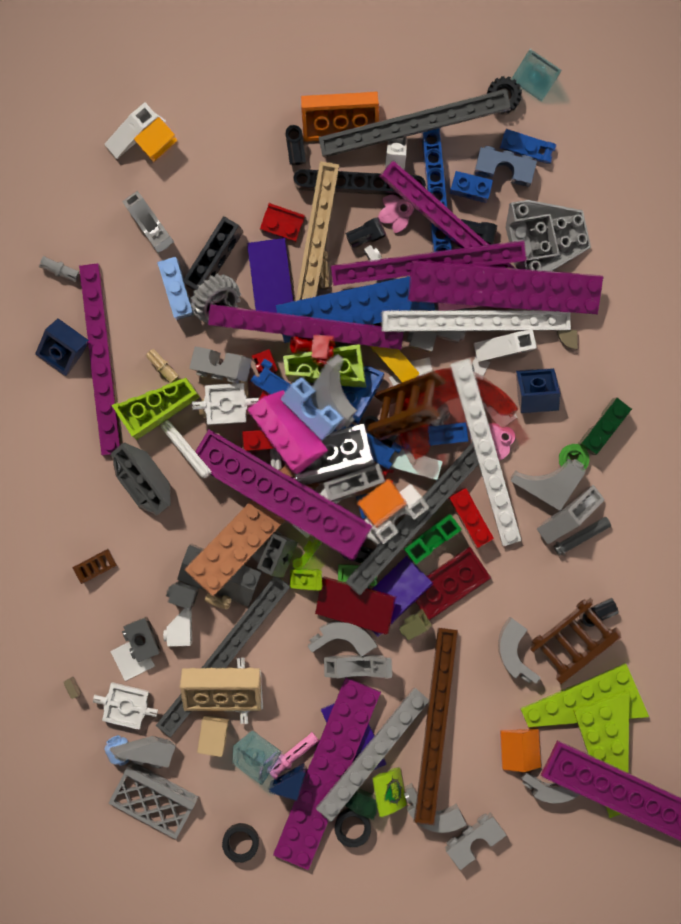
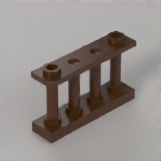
M430 371L375 393L374 397L383 403L380 420L369 424L367 431L381 441L439 420L440 412L431 406L434 388L444 385L446 381L436 372ZM425 392L423 405L417 406L419 394ZM411 397L409 409L402 412L404 400ZM396 403L394 415L388 417L390 405Z
M591 598L587 601L585 599L580 601L576 605L577 609L543 636L538 635L532 640L531 651L535 652L540 648L558 669L556 680L561 685L621 638V632L617 627L612 630L608 629L590 609L593 605ZM582 613H585L602 633V638L597 642L596 640L593 641L576 622L575 619ZM568 624L587 645V650L583 653H578L560 632ZM553 636L571 655L572 662L568 665L563 664L545 644Z

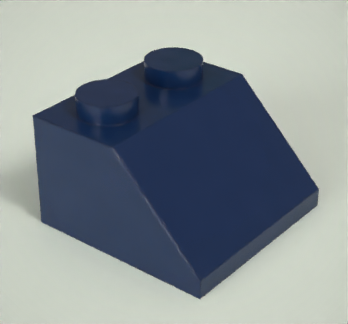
M57 318L45 329L35 355L67 376L84 353L89 340Z
M554 368L516 371L518 403L521 413L559 411L560 390Z

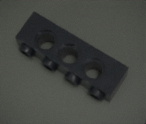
M225 216L222 217L183 279V282L189 288L198 290V285H202L204 280L207 281L210 276L215 277L244 232L240 225Z

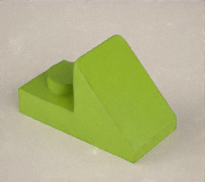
M290 569V588L322 590V570Z

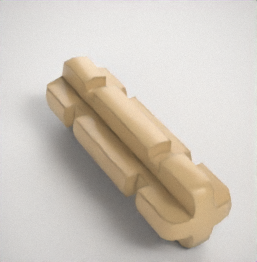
M324 251L319 280L320 289L329 288V280H327L329 278L327 251Z

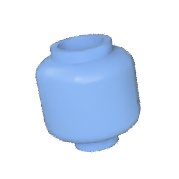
M119 735L110 738L104 748L110 763L114 765L119 764V766L127 764L129 759H126V761L117 760L110 751L111 747L128 743L127 738Z

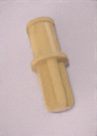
M155 349L150 350L146 354V357L157 368L156 371H159L169 383L178 378L179 375L170 367L168 361L165 362Z

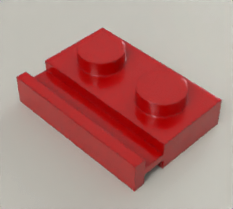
M268 203L260 230L296 242L305 215Z

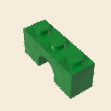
M448 514L403 549L413 562L418 564L439 545L460 532L462 528L453 516Z

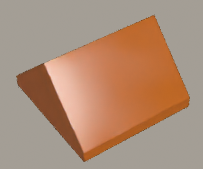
M389 479L358 502V505L375 527H378L407 504Z
M538 728L500 730L503 770L527 772L541 768Z

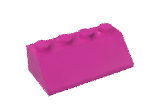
M282 390L263 397L251 406L248 411L292 471L299 474L328 452L319 437L281 400L285 394Z

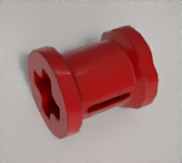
M291 337L290 350L292 353H297L298 351L312 352L313 338Z

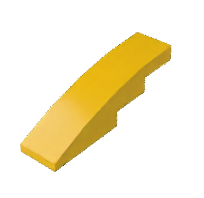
M369 346L401 383L420 374L399 349Z

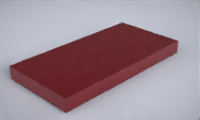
M469 546L426 575L433 585L415 602L420 609H423L427 618L431 620L489 581L491 576Z
M324 576L322 577V590H319L315 614L387 635L390 630L396 596L368 588L358 595L345 582Z

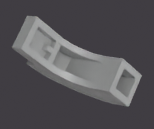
M138 191L122 201L158 253L167 249L174 242Z
M509 617L499 635L498 651L500 659L513 677L517 678L522 673L520 677L528 683L533 681L537 684L541 677L522 664L517 654L519 641L527 629Z
M333 621L322 625L319 628L322 635L320 636L319 633L309 639L310 643L308 644L310 651L314 652L333 639H344L356 648L361 657L377 647L372 636L364 628L341 621Z
M382 655L324 657V677L372 676L392 678V658Z
M522 772L520 775L522 780H524L522 783L531 790L534 787L532 794L541 801L564 803L580 795L559 784L543 782L529 772Z
M411 783L405 786L407 792L404 795L409 804L413 803L407 807V810L414 820L417 792ZM457 804L444 810L436 811L434 825L417 823L427 830L438 833L452 832L466 826V822Z

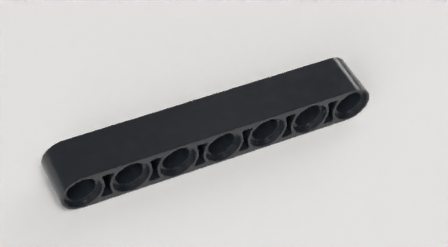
M297 170L293 176L296 188L299 190L315 191L318 170ZM338 171L337 179L343 178L346 183L343 186L336 184L335 192L401 196L379 177L382 173ZM410 175L425 188L426 182L423 177ZM300 176L307 177V182L300 184L297 182V179ZM357 179H362L365 184L362 187H357L354 182ZM381 180L384 183L383 187L376 188L373 185L374 181Z

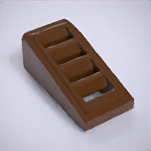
M106 549L72 568L80 583L84 584L117 566L109 549ZM105 555L109 566L105 565L102 556ZM96 559H98V561H99V563H100V565H101V567H102L101 570H99V568H98V566H97V564H96V562H95ZM89 563H91V565H92V567H93V569H94V571H95L94 574H92V572H91V570H90V568H89V566H88ZM81 567H84L88 577L85 578L82 570L80 569Z

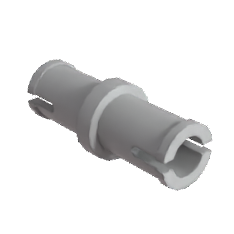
M45 256L42 257L41 264H39V268L55 273L57 277L62 276L73 282H76L80 273L78 270L65 266L61 261L58 263Z

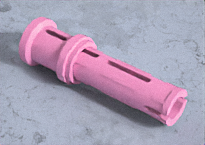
M311 732L287 753L278 755L277 760L265 766L270 775L276 780L278 775L284 770H289L292 766L291 763L319 742L318 738Z

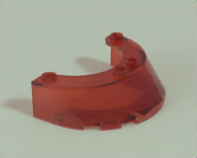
M451 368L434 371L446 381L444 385L434 388L431 406L436 410L446 402L459 398ZM474 372L481 400L486 404L487 408L492 407L500 415L513 417L518 411L513 400L490 380ZM425 392L419 394L417 406L423 405ZM411 397L404 400L402 412L409 409ZM430 423L398 434L401 446L412 466L416 465L418 459L427 455L430 450L428 440Z

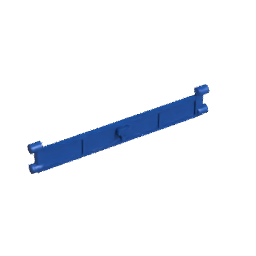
M264 359L261 365L265 368L259 377L254 375L250 381L269 394L282 390L286 392L291 384L271 372L269 369L273 363ZM367 433L373 460L389 470L392 465L389 461L394 451L400 453L403 447L394 442L390 448Z

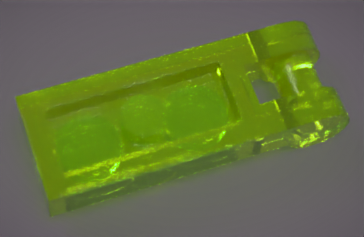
M317 538L313 542L309 540L303 548L305 553L302 557L294 560L293 567L297 570L302 569L322 544V541Z

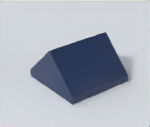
M303 763L279 776L276 780L270 781V793L297 800L304 779L306 765Z

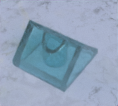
M529 49L511 80H517L516 83H519L521 88L540 101H543L562 70L532 49Z
M251 731L234 745L232 764L260 785H263L282 751L255 731Z

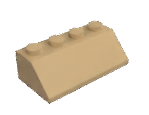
M182 668L180 691L184 711H261L260 668Z

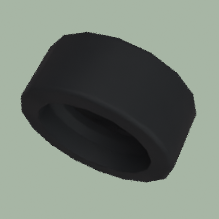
M348 808L342 811L335 821L337 839L347 847L363 845L371 834L369 817L357 808ZM348 817H357L364 824L363 834L356 839L347 838L342 832V823Z
M246 823L232 825L226 830L222 840L224 854L230 860L238 863L252 859L259 847L257 831ZM245 832L251 837L252 846L247 853L237 854L230 848L229 841L234 833Z

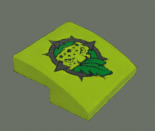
M400 767L392 768L387 773H379L373 778L379 817L394 813L407 805Z

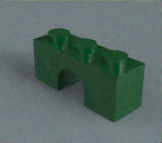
M618 397L613 398L601 413L602 415L599 420L586 432L578 444L583 446L592 455H597L632 408Z

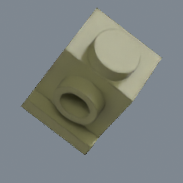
M421 609L415 615L413 614L404 619L405 623L399 629L404 637L406 636L407 640H410L426 632L432 625L423 609Z

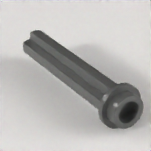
M604 517L562 542H556L554 549L559 556H564L567 551L611 527V523L607 517Z

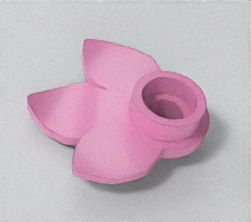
M396 195L385 196L382 201L386 207L380 211L378 217L383 223H392L394 233H399L407 227L409 216L414 212V207L404 198L400 199ZM404 204L407 206L405 212L401 210V206Z
M489 423L498 460H502L510 452V445L516 438L515 432L510 427H501L497 423ZM504 433H507L509 435L508 440H504L502 438V435Z

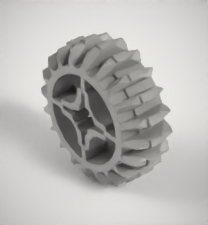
M216 274L215 277L210 276L209 280H204L202 285H198V290L193 291L195 295L191 297L192 303L190 305L192 306L193 313L199 320L208 323L211 304L238 308L237 303L241 301L239 298L241 296L240 288L229 276L224 274Z

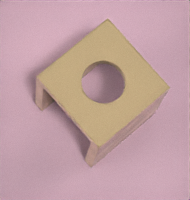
M206 715L203 717L197 751L199 754L219 757L223 755L229 719Z

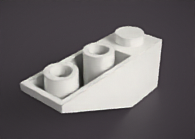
M144 102L129 115L104 145L118 159L136 144L134 138L158 116Z
M533 329L474 343L477 362L527 352L537 348Z

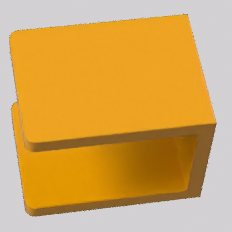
M157 117L134 138L136 144L153 163L177 142L175 134L160 117Z

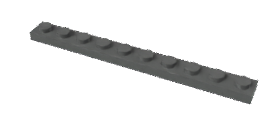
M507 89L319 137L322 156L328 157L509 111L511 107Z
M473 443L464 450L423 495L422 498L429 508L416 519L406 514L395 526L398 533L384 544L381 542L345 581L358 595L370 585L479 465Z
M274 576L202 668H226L291 586L280 577ZM181 694L156 724V727L170 738L191 712L184 711Z

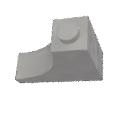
M339 355L327 362L312 387L315 390L312 395V402L317 409L323 410L330 404L343 417L342 421L335 428L338 431L344 426L348 428L353 423V416L357 411L349 403L341 387L340 368L343 359Z
M568 459L559 469L546 475L529 476L515 470L511 476V482L561 511L584 476L585 468H583L584 465L578 460L574 459L572 461Z
M592 485L561 511L545 520L537 530L547 544H550L580 526L605 499L596 487Z

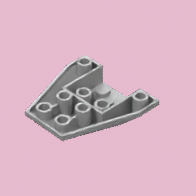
M531 200L509 204L506 221L509 242L525 241L527 261L513 262L517 269L553 271L591 248L583 210Z

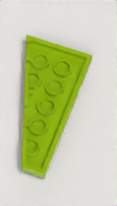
M626 663L520 708L528 727L577 723L573 709L628 691L629 719L649 717Z
M626 691L573 709L587 754L628 772L629 692ZM605 806L609 818L621 815V813Z

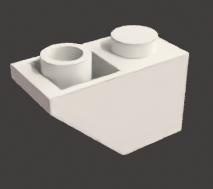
M407 137L388 141L385 169L392 161H395L401 168L405 169Z

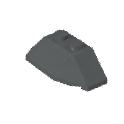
M124 442L111 453L115 475L138 507L159 515L171 505L170 483L146 451Z

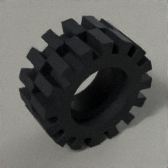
M501 76L500 79L496 78L494 82H491L487 94L497 92L502 88L508 89L511 92V99L509 100L511 110L505 111L508 114L519 105L522 98V89L520 90V84L516 83L517 80H511L509 76L507 78Z

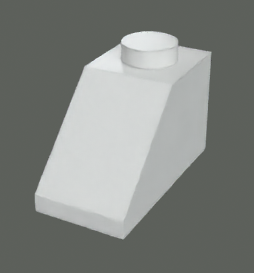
M184 608L167 626V630H164L163 638L164 641H167V646H190L192 644V609Z

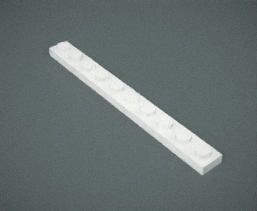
M382 311V331L571 330V315L569 312Z
M470 359L450 364L501 543L503 546L519 542L521 537Z

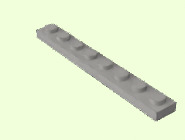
M416 688L412 689L316 807L320 813L332 822L428 704L429 699Z

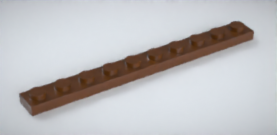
M438 628L414 815L415 823L434 825L458 630Z

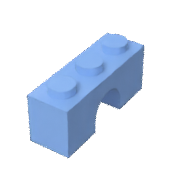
M173 257L157 262L174 318L179 320L195 315L183 282L184 277L178 259Z
M301 377L289 386L281 400L323 440L335 430L343 417L330 404L323 410L317 409L312 402V395L315 390Z

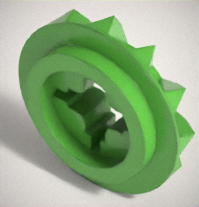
M569 444L562 448L559 454L560 466L570 459L568 453L573 456L580 453L577 460L584 465L583 468H587L589 454L583 446Z

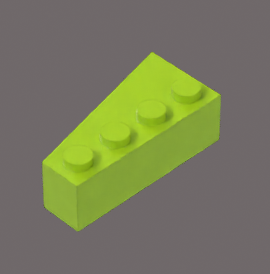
M360 344L334 348L333 358L339 355L343 359L340 368L341 386L367 388ZM312 352L283 356L285 375L288 381L296 382L302 377L307 383H315L324 367L313 363L311 358Z
M183 378L154 391H148L146 394L138 397H132L127 399V401L113 404L112 407L131 436L138 440L165 420H168L200 398V395L187 378Z

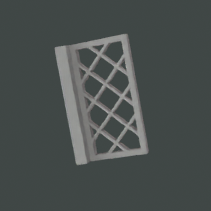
M131 760L109 804L176 839L199 796ZM126 777L133 779L136 786L127 788L125 784ZM141 788H150L153 795L144 797ZM138 790L140 799L131 801L128 792ZM125 793L126 803H120L115 800L117 795ZM158 797H167L170 804L161 806ZM154 799L157 808L148 810L145 801ZM142 802L144 811L138 813L134 810L133 804ZM182 805L188 810L185 814L177 815L175 806ZM171 808L174 817L165 819L162 810ZM159 811L161 820L155 822L151 819L150 813ZM176 821L178 827L176 832L168 829L167 822Z

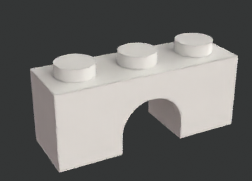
M411 484L399 492L407 504L378 527H375L369 518L365 519L366 522L373 525V532L383 544L398 533V530L395 528V521L399 516L408 514L413 519H416L429 508Z

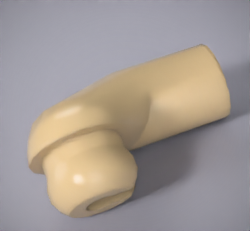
M209 593L204 599L207 603L222 609H228L232 602L228 596H223L221 599L215 595L212 597Z

